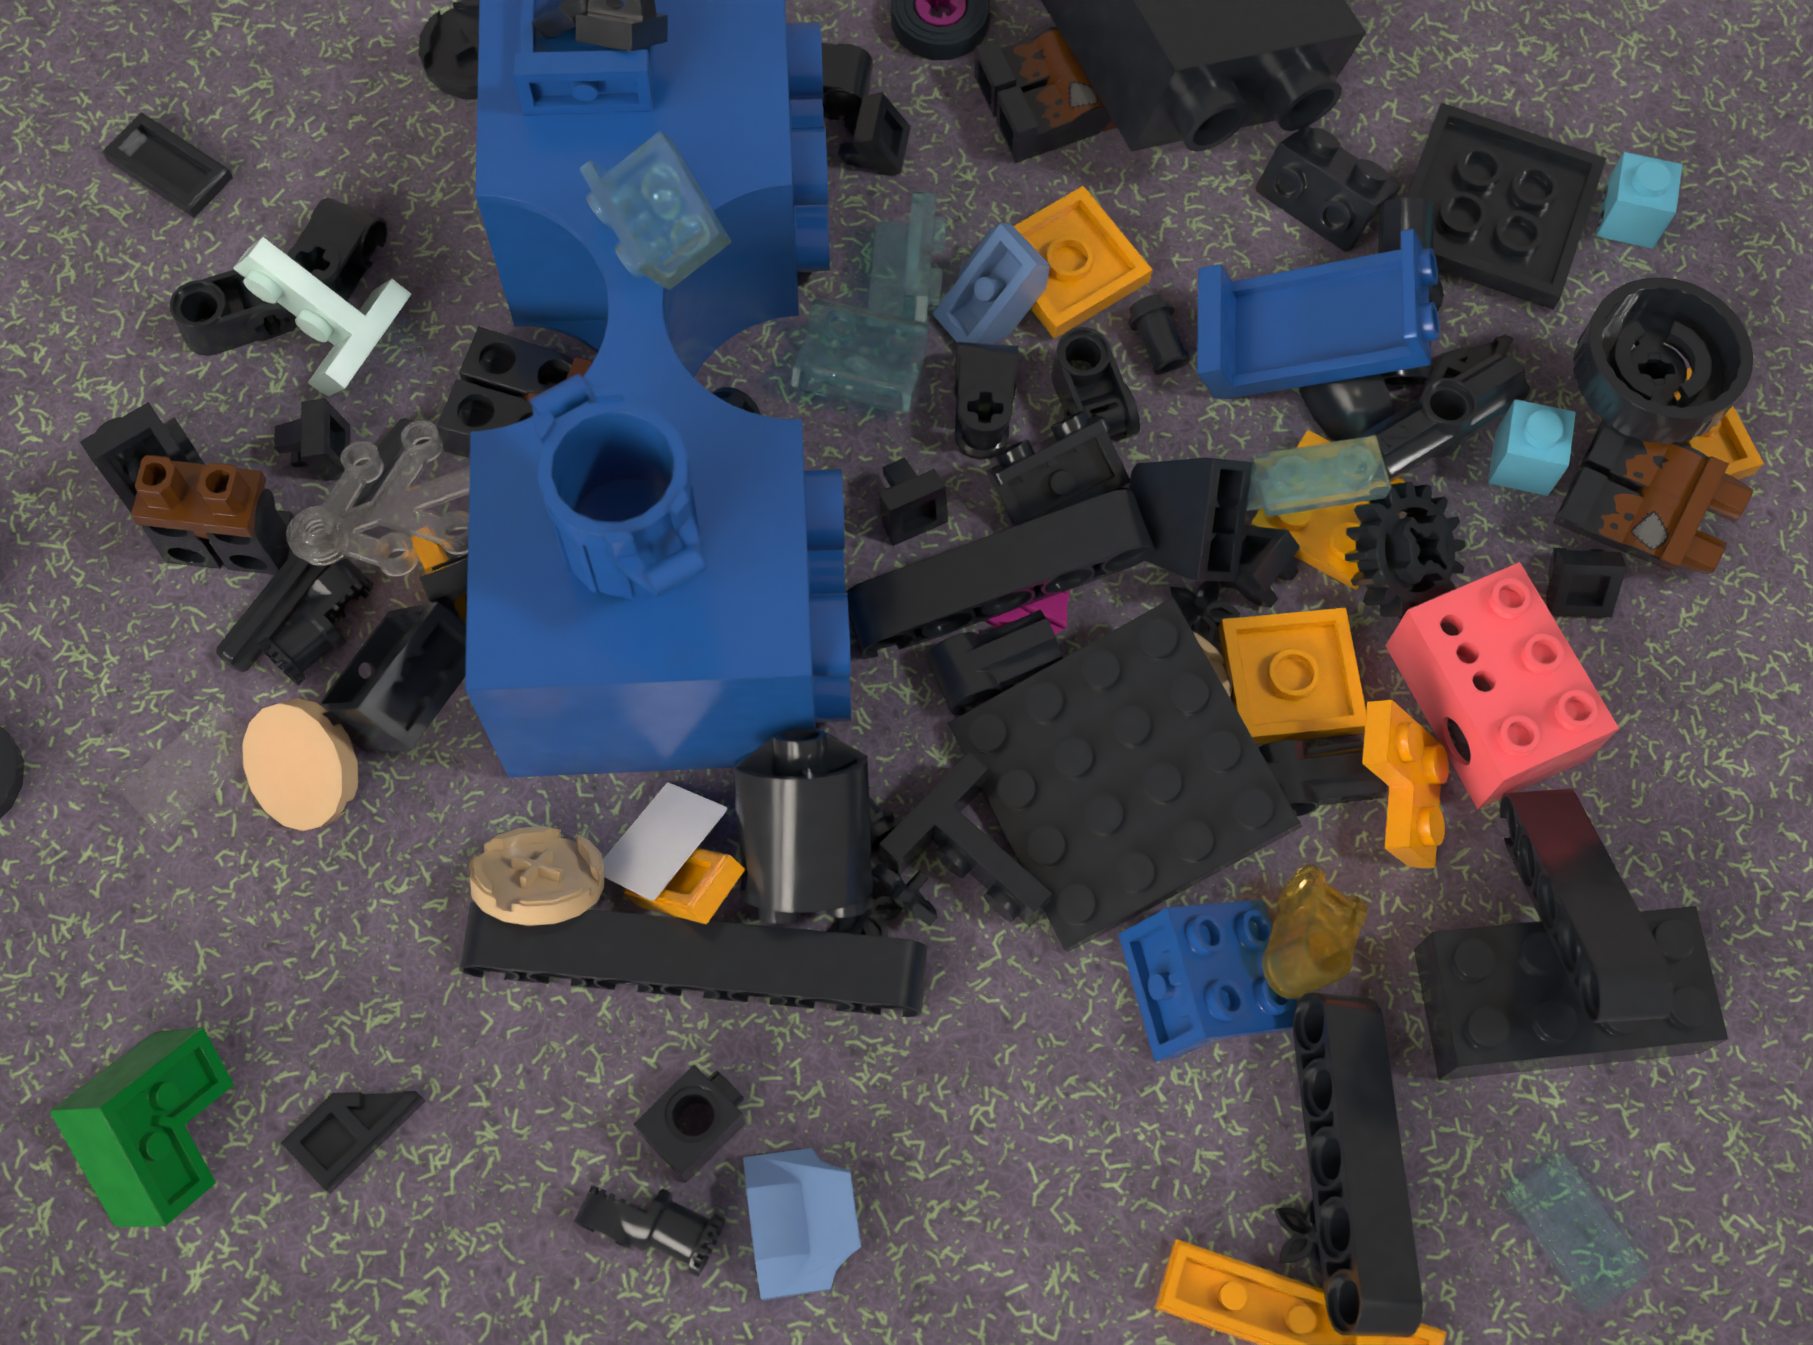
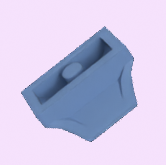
M1000 223L997 228L992 226L960 268L959 279L932 314L957 343L995 344L1012 333L1044 292L1050 264L1011 224Z
M812 1148L743 1157L761 1300L765 1301L831 1290L836 1271L849 1256L861 1248L850 1170L836 1167L820 1160Z

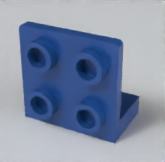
M1262 900L1167 907L1118 934L1155 1062L1181 1057L1220 1039L1293 1029V1015L1297 1003L1266 904Z

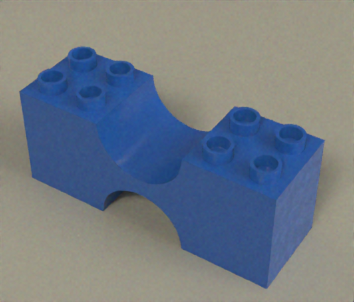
M480 0L475 196L514 326H530L560 332L586 344L598 354L583 378L597 386L613 385L623 395V400L633 401L658 411L678 430L688 454L700 526L701 554L706 566V570L661 596H652L641 601L625 600L624 597L611 596L601 592L597 594L590 591L572 571L569 572L566 568L549 514L544 505L537 480L541 445L534 428L533 416L509 426L471 432L465 691L508 778L734 768L736 759L753 752L777 732L798 728L816 729V723L851 721L848 597L847 593H845L842 470L804 469L802 419H781L745 411L718 398L695 379L697 372L711 354L739 332L769 320L799 316L797 272L830 271L827 149L822 100L820 22L786 23L785 0H655L656 13L668 15V38L665 43L653 45L654 111L523 115L513 75L514 53H520L521 0ZM586 402L583 405L555 419L556 424L574 410L589 405V402Z

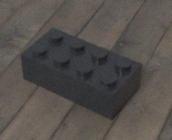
M1697 907L1640 911L1667 961L1673 981L1674 998L1671 1014L1667 1018L1602 1023L1590 1022L1541 921L1431 932L1414 949L1438 1079L1448 1080L1701 1054L1728 1040Z

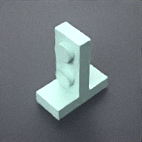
M264 237L249 247L233 267L234 270L245 277L243 282L254 295L268 303L274 304L278 302L296 316L295 323L303 332L317 341L327 342L328 340L334 345L308 381V384L327 396H331L346 388L411 296L409 291L395 280L390 279L374 289L358 311Z

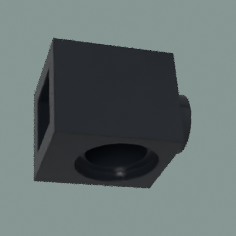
M693 1065L633 1125L639 1135L687 1183L746 1124L743 1113L737 1108L745 1099L717 1070L707 1078ZM695 1103L709 1106L714 1111V1120L711 1127L705 1133L698 1136H688L677 1129L678 1116L685 1107Z

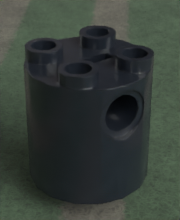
M798 728L777 732L753 752L736 759L734 764L737 839L740 842L741 866L745 868L741 875L740 897L749 905L758 907V919L765 923L784 924L797 920L799 912L826 910V914L839 918L855 917L863 914L866 911V897L872 894L873 891L868 756L823 730Z

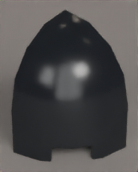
M1381 374L1303 386L1298 390L1312 417L1326 435L1353 450L1352 446L1357 436L1395 414L1390 394Z

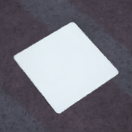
M667 782L603 859L604 877L650 901L655 900L726 813L727 807Z

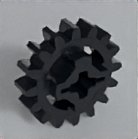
M1413 482L1389 484L1386 485L1385 489L1370 491L1368 493L1370 504L1357 505L1354 509L1357 518L1361 521L1360 527L1347 528L1346 535L1356 541V550L1346 553L1345 561L1357 563L1359 571L1350 580L1352 585H1366L1368 588L1363 603L1366 606L1380 605V616L1399 617V619H1402L1408 609L1456 589L1450 580L1451 575L1464 573L1465 568L1460 562L1455 560V552L1465 548V541L1454 539L1452 533L1460 523L1458 516L1445 517L1444 512L1448 504L1447 498L1445 496L1432 498V486L1428 484L1414 486ZM1401 511L1407 513L1405 518H1400L1397 514ZM1407 584H1412L1414 586L1409 591L1405 589Z

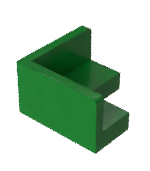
M204 1027L160 1031L146 1037L49 1112L110 1220L116 1227H166L216 1184L185 1125L233 1087L234 1083Z

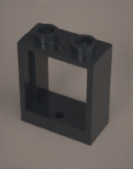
M439 602L389 611L318 703L328 711L322 715L328 718L333 726L340 723L350 737L351 742L363 751H411L466 677L467 625ZM362 663H367L371 667V674L368 678L361 677L358 672Z

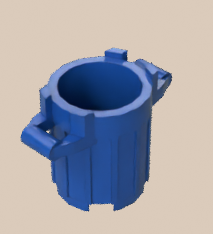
M579 373L530 399L533 408L534 428L541 445L537 480L564 564L569 572L572 571L590 591L597 594L601 592L611 596L624 597L625 600L641 601L652 596L659 597L706 570L701 554L700 526L688 454L678 430L656 410L633 401L623 400V395L613 385L597 386L583 378ZM589 402V405L574 410L556 424L555 419L583 405L584 403Z

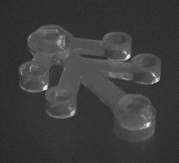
M426 420L412 422L401 433L404 452L370 502L352 508L366 483L376 480L382 474L383 462L377 447L371 442L357 441L351 443L341 453V463L345 471L323 504L302 510L290 521L286 531V539L290 549L297 557L312 565H329L346 555L380 566L385 574L395 577L408 574L415 568L418 562V555L413 542L406 534L441 544L443 549L451 554L467 553L469 513L455 510L441 517L422 510L469 494L470 467L413 486L428 462L433 461L441 454L443 443L437 427L432 422ZM422 439H429L427 442L423 444H415L416 442ZM361 460H369L363 465H355ZM379 525L400 531L388 533L380 539L360 533ZM466 529L464 533L458 536H449L455 530ZM395 551H404L402 555L396 558H388Z

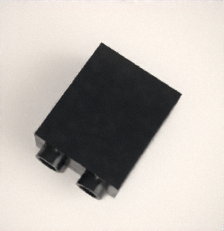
M1041 0L1131 152L1183 141L1188 150L1198 152L1211 149L1223 143L1240 128L1277 121L1282 130L1296 131L1315 123L1325 116L1340 99L1342 87L1337 81V77L1366 34V31L1345 0Z

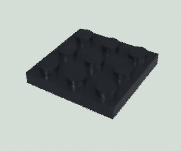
M1441 102L1406 197L1426 198L1435 203L1433 251L1438 270L1554 310L1561 298L1607 158Z

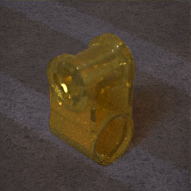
M1312 864L1306 865L1295 872L1281 891L1277 904L1278 912L1262 959L1263 972L1267 982L1278 995L1286 999H1298L1305 993L1314 992L1349 974L1353 966V955L1360 929L1365 922L1368 911L1366 902L1360 897L1344 895L1325 881V874L1320 868Z

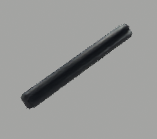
M406 418L398 421L217 646L216 654L222 661L241 672L250 669L263 652L258 644L265 637L271 640L274 639L305 600L313 583L332 566L429 444L430 434L419 423Z

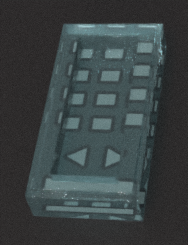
M1564 1153L1558 1155L1505 1191L1507 1197L1589 1313L1595 1312L1649 1274L1646 1267Z

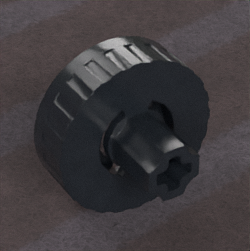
M1671 278L1635 280L1616 288L1608 294L1599 304L1580 335L1573 357L1574 376L1577 379L1578 389L1592 411L1597 413L1606 424L1627 436H1632L1645 442H1659L1660 444L1682 443L1708 433L1713 426H1716L1724 418L1743 393L1753 369V350L1750 338L1744 325L1733 310L1709 291L1689 282ZM1664 343L1677 349L1686 358L1692 370V374L1689 380L1686 381L1687 367L1685 365L1683 358L1674 349L1668 347ZM1679 392L1681 397L1677 401L1674 395Z

